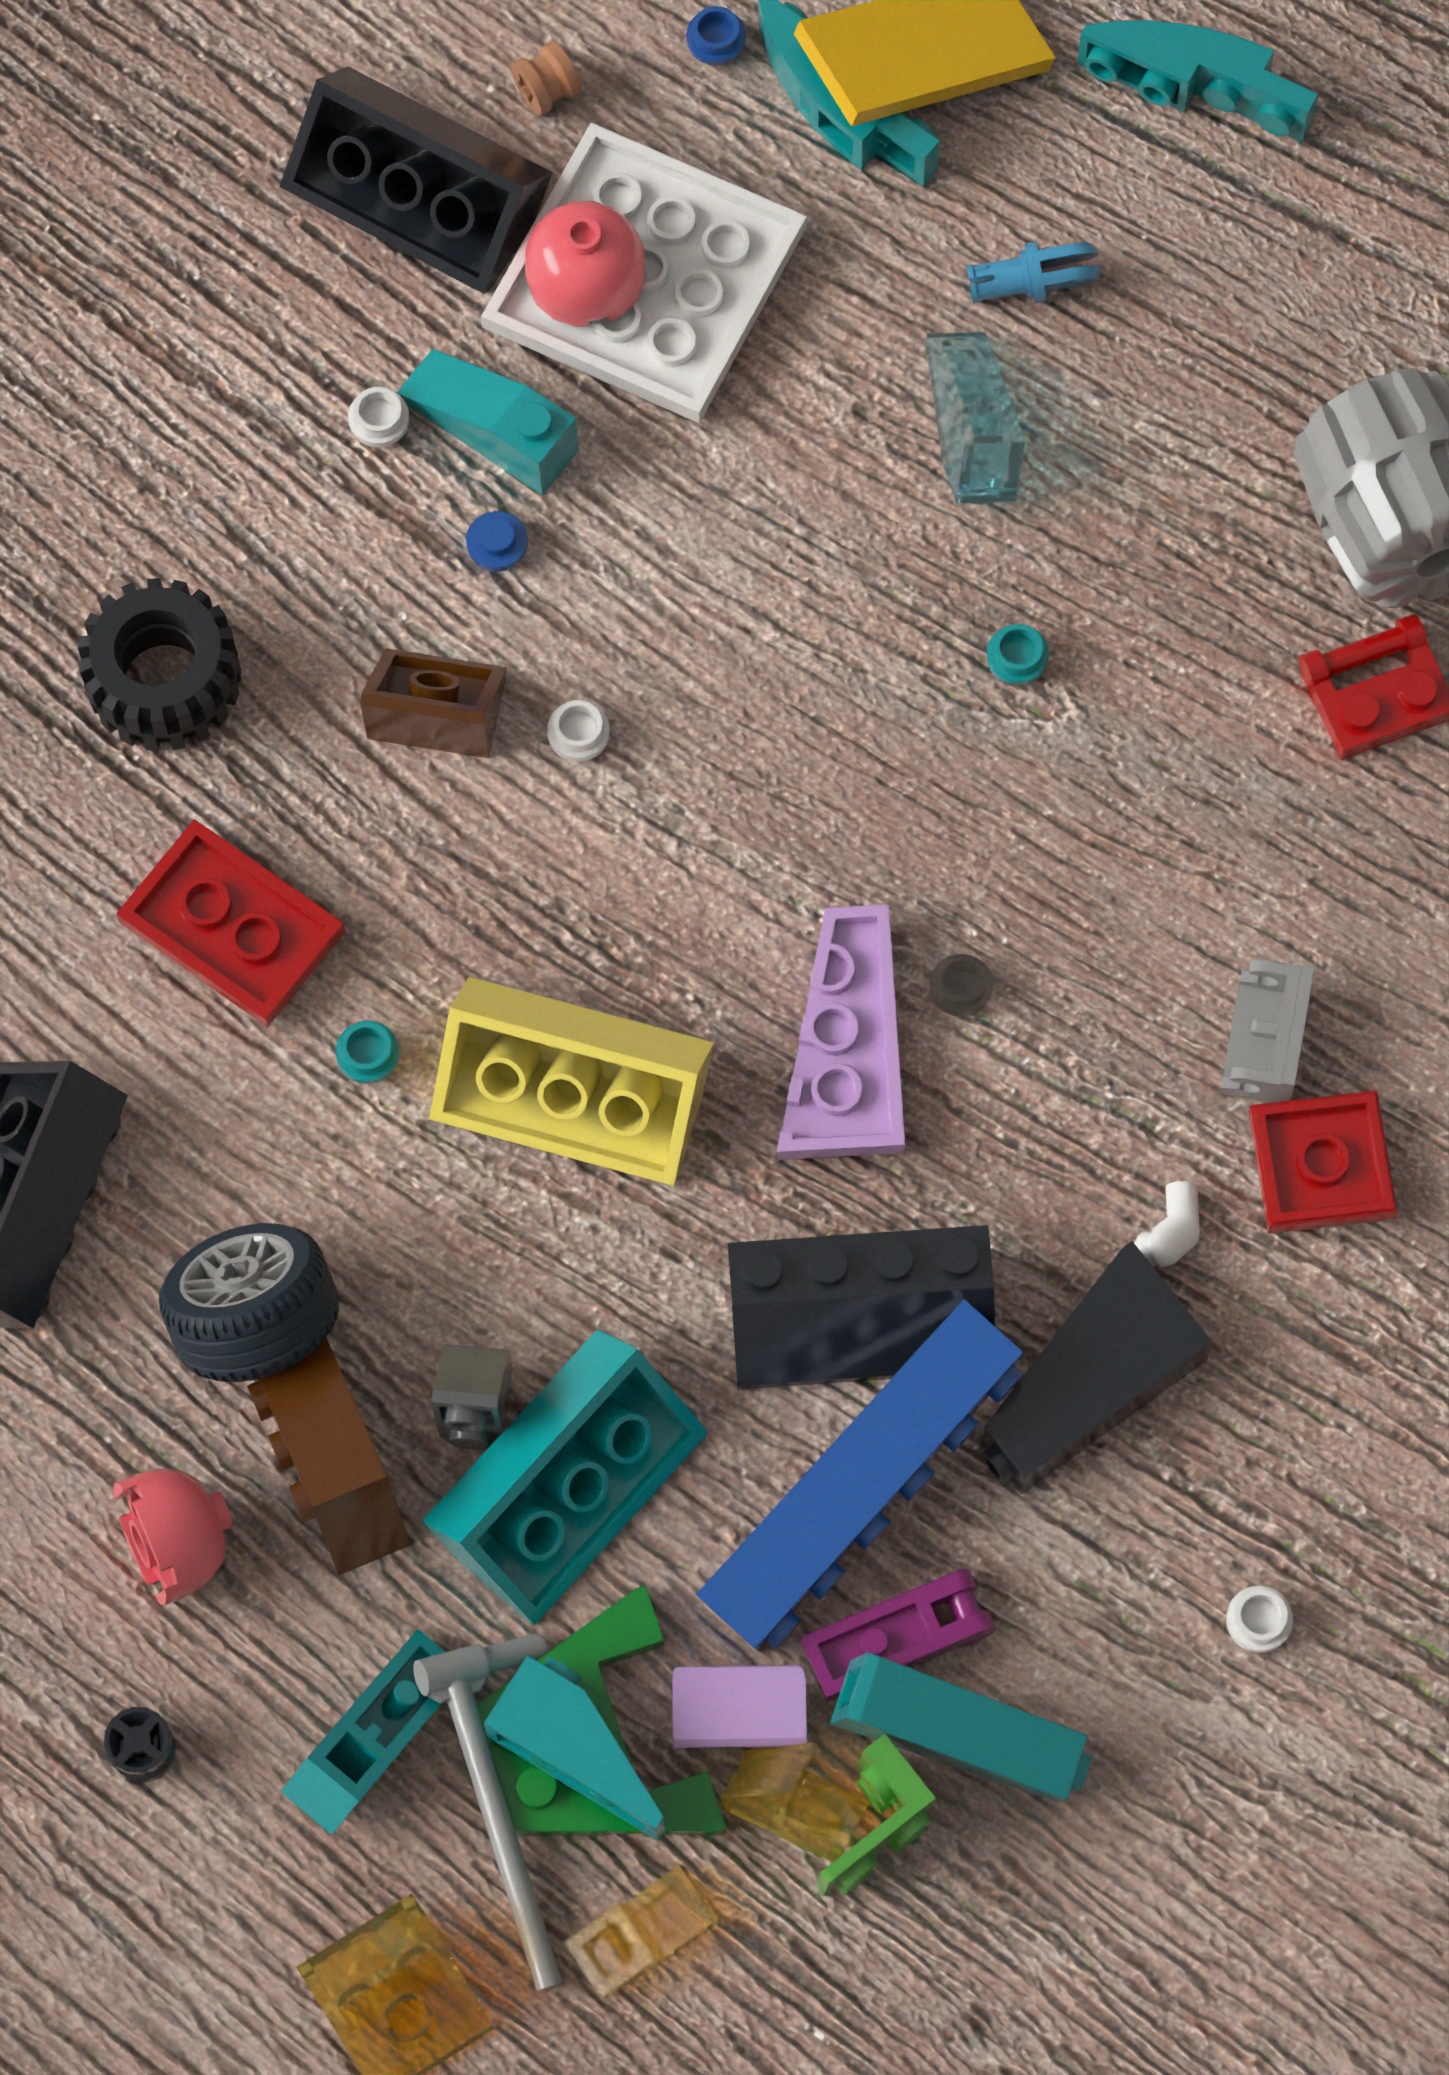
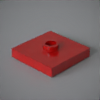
M1377 1090L1250 1105L1248 1114L1268 1234L1396 1219L1398 1210Z

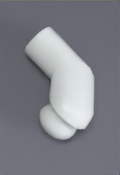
M1177 1181L1167 1184V1218L1156 1225L1151 1232H1142L1137 1236L1134 1244L1152 1266L1157 1264L1161 1267L1173 1265L1197 1244L1200 1235L1198 1185L1196 1183Z

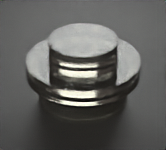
M951 955L941 960L933 969L929 984L930 994L936 1006L943 1012L957 1017L971 1016L981 1011L990 1001L993 991L992 974L985 963L972 955Z

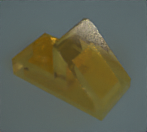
M804 1743L746 1751L725 1789L718 1807L832 1862L843 1855L861 1824L870 1801L809 1772L818 1745L815 1743Z

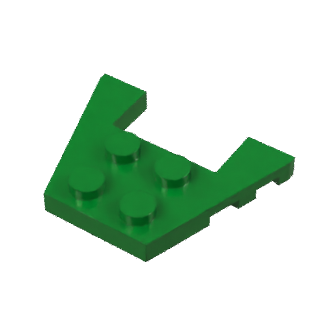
M646 1585L635 1588L537 1660L544 1664L547 1657L553 1658L568 1666L581 1677L578 1686L586 1691L630 1762L600 1668L664 1647V1639ZM510 1681L476 1705L517 1836H602V1834H643V1836H648L487 1737L484 1722ZM708 1771L648 1791L664 1817L665 1831L662 1836H668V1834L719 1836L727 1833Z

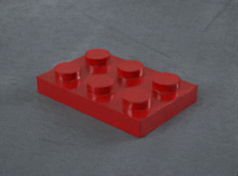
M195 819L116 913L118 922L267 1028L346 932L342 921Z

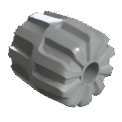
M1415 368L1395 370L1388 374L1366 379L1349 387L1326 404H1323L1309 417V423L1304 431L1296 436L1294 457L1316 521L1358 595L1366 602H1376L1384 608L1407 606L1415 595L1428 602L1449 594V380L1436 371L1425 373L1418 372Z

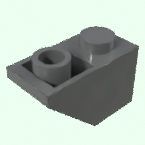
M444 1344L431 1398L439 1437L449 1438V1443L456 1447L485 1449L488 1447L489 1441L494 1442L505 1431L513 1370L510 1350Z

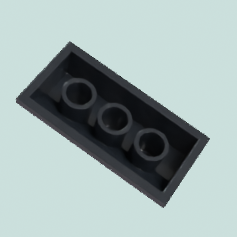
M347 66L316 80L279 187L467 286L486 294L490 291L534 224L553 172Z
M72 1061L0 1063L1 1328L34 1329L37 1319L46 1310L50 1300V1287L61 1260L72 1247L74 1240L73 1231L84 1203L92 1195L97 1185V1171L108 1144L115 1138L120 1128V1115L128 1095Z
M988 1225L728 1243L737 1390L892 1379L963 1299L995 1326L994 1283Z

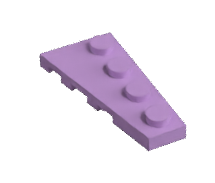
M889 904L825 908L793 1076L791 1077L782 1131H780L776 1151V1160L905 1153Z

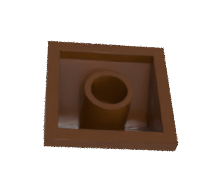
M385 648L361 693L360 706L367 739L490 758L507 667Z

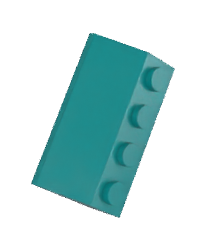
M597 1329L427 1514L422 1522L464 1567L524 1619L535 1626L709 1432L637 1348Z

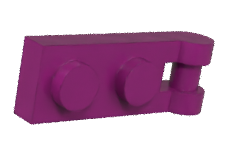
M970 1569L955 1571L801 1636L800 1644L826 1703L839 1697L850 1660L867 1652L910 1668L959 1646L978 1642L994 1633L996 1626L989 1611H981L973 1594L978 1587ZM949 1603L957 1621L940 1627L932 1608Z

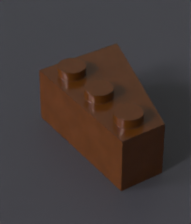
M327 1337L317 1349L297 1364L247 1385L261 1422L272 1417L274 1418L279 1431L267 1435L282 1472L294 1467L299 1482L290 1485L289 1489L303 1523L315 1518L338 1575L412 1545L387 1475Z

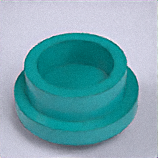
M1012 624L1001 628L992 636L987 647V663L991 672L999 680L1012 685H1024L1038 679L1045 671L1049 660V648L1045 638L1037 630L1025 624Z
M360 1021L350 1025L339 1036L335 1055L337 1064L346 1077L357 1083L372 1084L384 1080L394 1071L399 1061L400 1051L396 1036L387 1026L375 1021Z

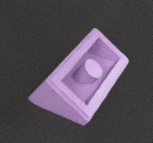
M803 1666L677 1667L673 1670V1748L807 1746L806 1670Z

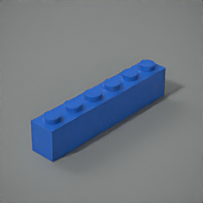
M963 1299L696 1593V1596L757 1652L766 1642L774 1649H777L802 1621L794 1611L811 1593L821 1600L845 1574L846 1570L839 1564L841 1559L855 1544L865 1551L887 1528L891 1521L883 1513L901 1494L906 1500L911 1501L929 1482L935 1471L927 1464L944 1446H947L954 1453L980 1424L972 1417L975 1411L989 1396L997 1404L1001 1402L1021 1380L1024 1374L1016 1366L1023 1360V1351Z

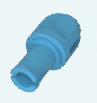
M1035 241L1025 243V250H1020L1021 257L978 265H967L970 284H972L970 289L973 304L983 300L1026 292L1028 298L1034 297L1035 303L1047 301L1045 292L1092 283L1101 274L1100 265L1078 266L1042 273L1041 269L1092 259L1099 255L1098 249L1089 242H1081L1038 250L1037 242Z

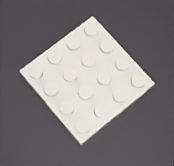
M590 123L481 316L482 328L700 424L805 232L807 216L594 123ZM572 201H595L616 208L633 223L644 246L646 282L639 299L622 317L610 322L609 317L601 320L589 321V326L575 327L553 320L536 305L526 281L525 251L535 225L551 210Z

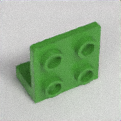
M885 1733L863 1750L857 1765V1769L861 1772V1778L856 1784L877 1812L882 1814L889 1808L893 1815L820 1872L815 1887L822 1896H825L835 1887L843 1896L848 1894L875 1871L873 1868L879 1864L874 1858L876 1854L888 1845L895 1854L899 1853L927 1830L926 1826L932 1822L927 1814L936 1797Z

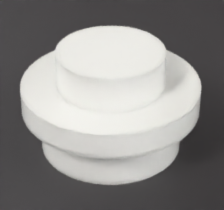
M372 387L364 390L354 399L348 411V422L352 434L358 441L371 447H386L396 443L404 436L409 426L410 417L406 402L399 394L384 387Z
M573 700L561 705L552 713L547 725V734L552 749L559 756L569 761L582 762L598 756L605 749L609 741L610 727L605 713L598 706L583 700Z
M1252 1586L1240 1591L1232 1599L1226 1614V1625L1230 1636L1240 1647L1255 1653H1265L1277 1649L1287 1640L1293 1626V1613L1286 1598L1275 1589L1266 1586Z

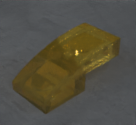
M678 1864L625 1904L617 1903L564 1943L601 1999H605L688 1946L719 1924L721 1919L686 1867Z

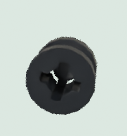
M131 1707L122 1710L111 1719L105 1730L104 1747L108 1758L120 1775L132 1782L148 1783L159 1779L169 1771L175 1760L176 1744L172 1732L159 1713L147 1707ZM134 1754H146L141 1757L135 1756L133 1760H130Z

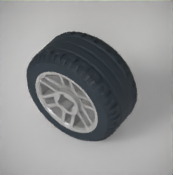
M276 1223L244 1225L229 1229L204 1240L176 1262L163 1281L164 1283L159 1292L160 1313L179 1359L192 1373L206 1379L221 1382H245L261 1379L297 1364L310 1355L325 1340L335 1325L339 1313L338 1292L319 1245L308 1233L295 1227Z

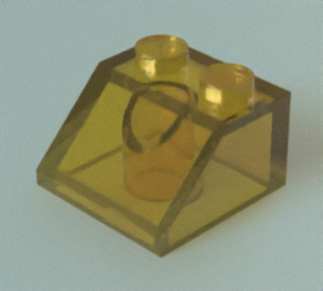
M412 1894L296 1966L361 2075H423L494 2029L440 1934Z

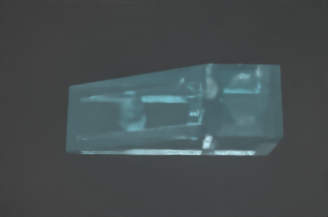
M986 332L926 334L925 347L942 462L956 504L972 503L984 505L991 502L1016 501L1025 439Z

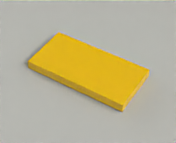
M874 0L800 20L794 32V36L851 127L1047 72L1056 58L1019 0Z

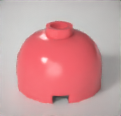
M572 201L551 210L535 225L526 246L525 273L531 295L536 305L553 320L575 327L589 326V321L601 320L609 317V322L622 317L638 301L646 282L644 246L633 223L616 208L595 201Z
M154 1469L135 1474L114 1483V1500L127 1496L131 1512L120 1516L119 1519L139 1571L147 1586L160 1581L164 1588L156 1597L157 1601L162 1605H167L187 1597L206 1586L220 1570L225 1555L226 1546L223 1531L233 1527L229 1509L221 1493L216 1491L207 1494L197 1478L181 1470Z

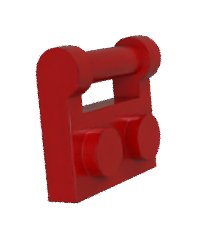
M1416 614L1400 618L1395 621L1394 628L1323 654L1316 649L1298 657L1303 680L1340 760L1449 721V688L1430 650L1424 627ZM1404 651L1410 663L1335 691L1330 680L1332 676Z

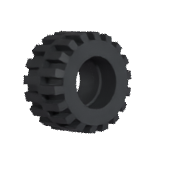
M161 578L147 579L148 588L136 590L135 584L132 582L121 587L123 596L115 600L108 594L99 602L102 614L99 616L90 613L84 623L88 636H79L77 649L81 660L78 661L88 699L94 714L98 713L101 724L110 733L118 729L122 742L134 746L138 738L143 739L145 749L151 751H159L161 742H170L173 750L186 748L185 738L194 735L197 741L200 742L209 737L208 725L213 722L221 727L229 717L226 704L236 705L239 696L237 682L241 681V667L232 630L228 626L226 615L220 606L212 607L210 596L200 589L193 595H190L188 585L185 582L174 580L171 588H165L162 585ZM172 645L183 648L194 655L188 669L181 676L168 683L147 685L136 682L126 675L133 660L139 654L152 647Z

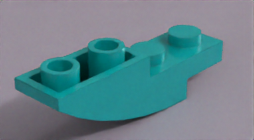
M758 0L759 33L767 57L786 93L811 126L836 151L862 170L878 154L924 187L938 171L940 140L937 139L933 130L922 120L915 117L908 119L901 113L851 127L794 36L799 21L808 18L806 14L796 5L789 2L782 4L778 0Z
M1150 20L1086 24L1080 34L1078 65L1085 67L1091 75L1105 82L1116 81L1138 91L1143 98L1158 106L1169 105L1185 112L1194 94L1203 97L1209 105L1220 111H1234L1258 122L1264 130L1273 135H1287L1300 142H1303L1314 120L1318 93L1271 73L1274 50L1247 39L1209 28Z

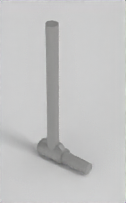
M540 1633L483 1648L479 1644L416 1660L413 1666L415 1682L420 1693L438 1703L446 1701L448 1703L537 1992L555 1987L563 1982L473 1694L481 1690L490 1673L519 1666L527 1655L536 1661L547 1653V1646Z

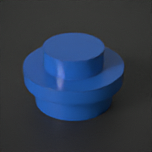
M707 7L701 10L689 23L686 32L687 46L691 54L702 63L709 65L727 64L735 60L745 47L746 31L744 24L738 16L725 7Z
M492 511L479 516L472 522L467 531L466 545L469 556L478 566L489 571L502 572L511 569L523 559L528 548L525 526L517 517L503 511Z

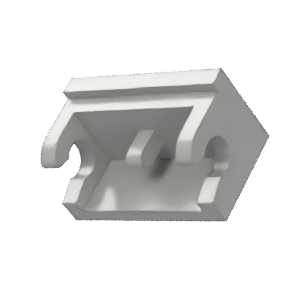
M1257 959L1250 961L1249 970H1241L1220 1094L1269 1103L1291 1100L1296 1081L1315 966L1305 964L1298 966Z

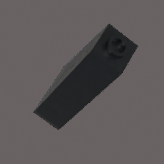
M1133 1241L1119 1251L984 1426L982 1444L986 1449L981 1452L984 1463L1001 1484L1011 1480L1021 1495L1208 1360L1212 1346L1211 1339Z

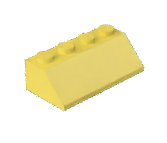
M469 976L449 1009L429 1120L674 1186L702 1100L714 1042Z

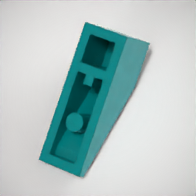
M434 349L429 352L396 392L404 399L408 407L542 496L579 451L577 422L574 416L524 384Z
M417 1629L306 1758L281 1790V1793L332 1835L442 1704L420 1693L415 1682L413 1666L416 1660L445 1653L446 1651Z
M527 1655L484 1722L487 1737L659 1841L665 1831L664 1817L586 1691L578 1686L581 1677L568 1666L553 1658L547 1657L544 1664H541Z

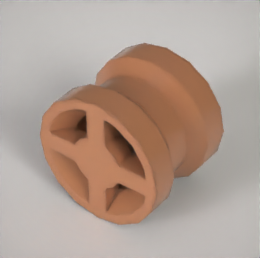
M553 40L542 46L539 55L529 60L522 57L510 65L514 82L529 108L539 117L552 109L553 102L562 97L572 99L582 93V85L575 67L563 48Z

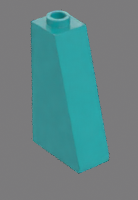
M868 1652L850 1660L830 1721L831 1725L875 1740L885 1733L895 1747L1055 1802L1067 1800L1070 1790L1076 1792L1081 1790L1091 1762V1754L1083 1751L1088 1736L1086 1734Z

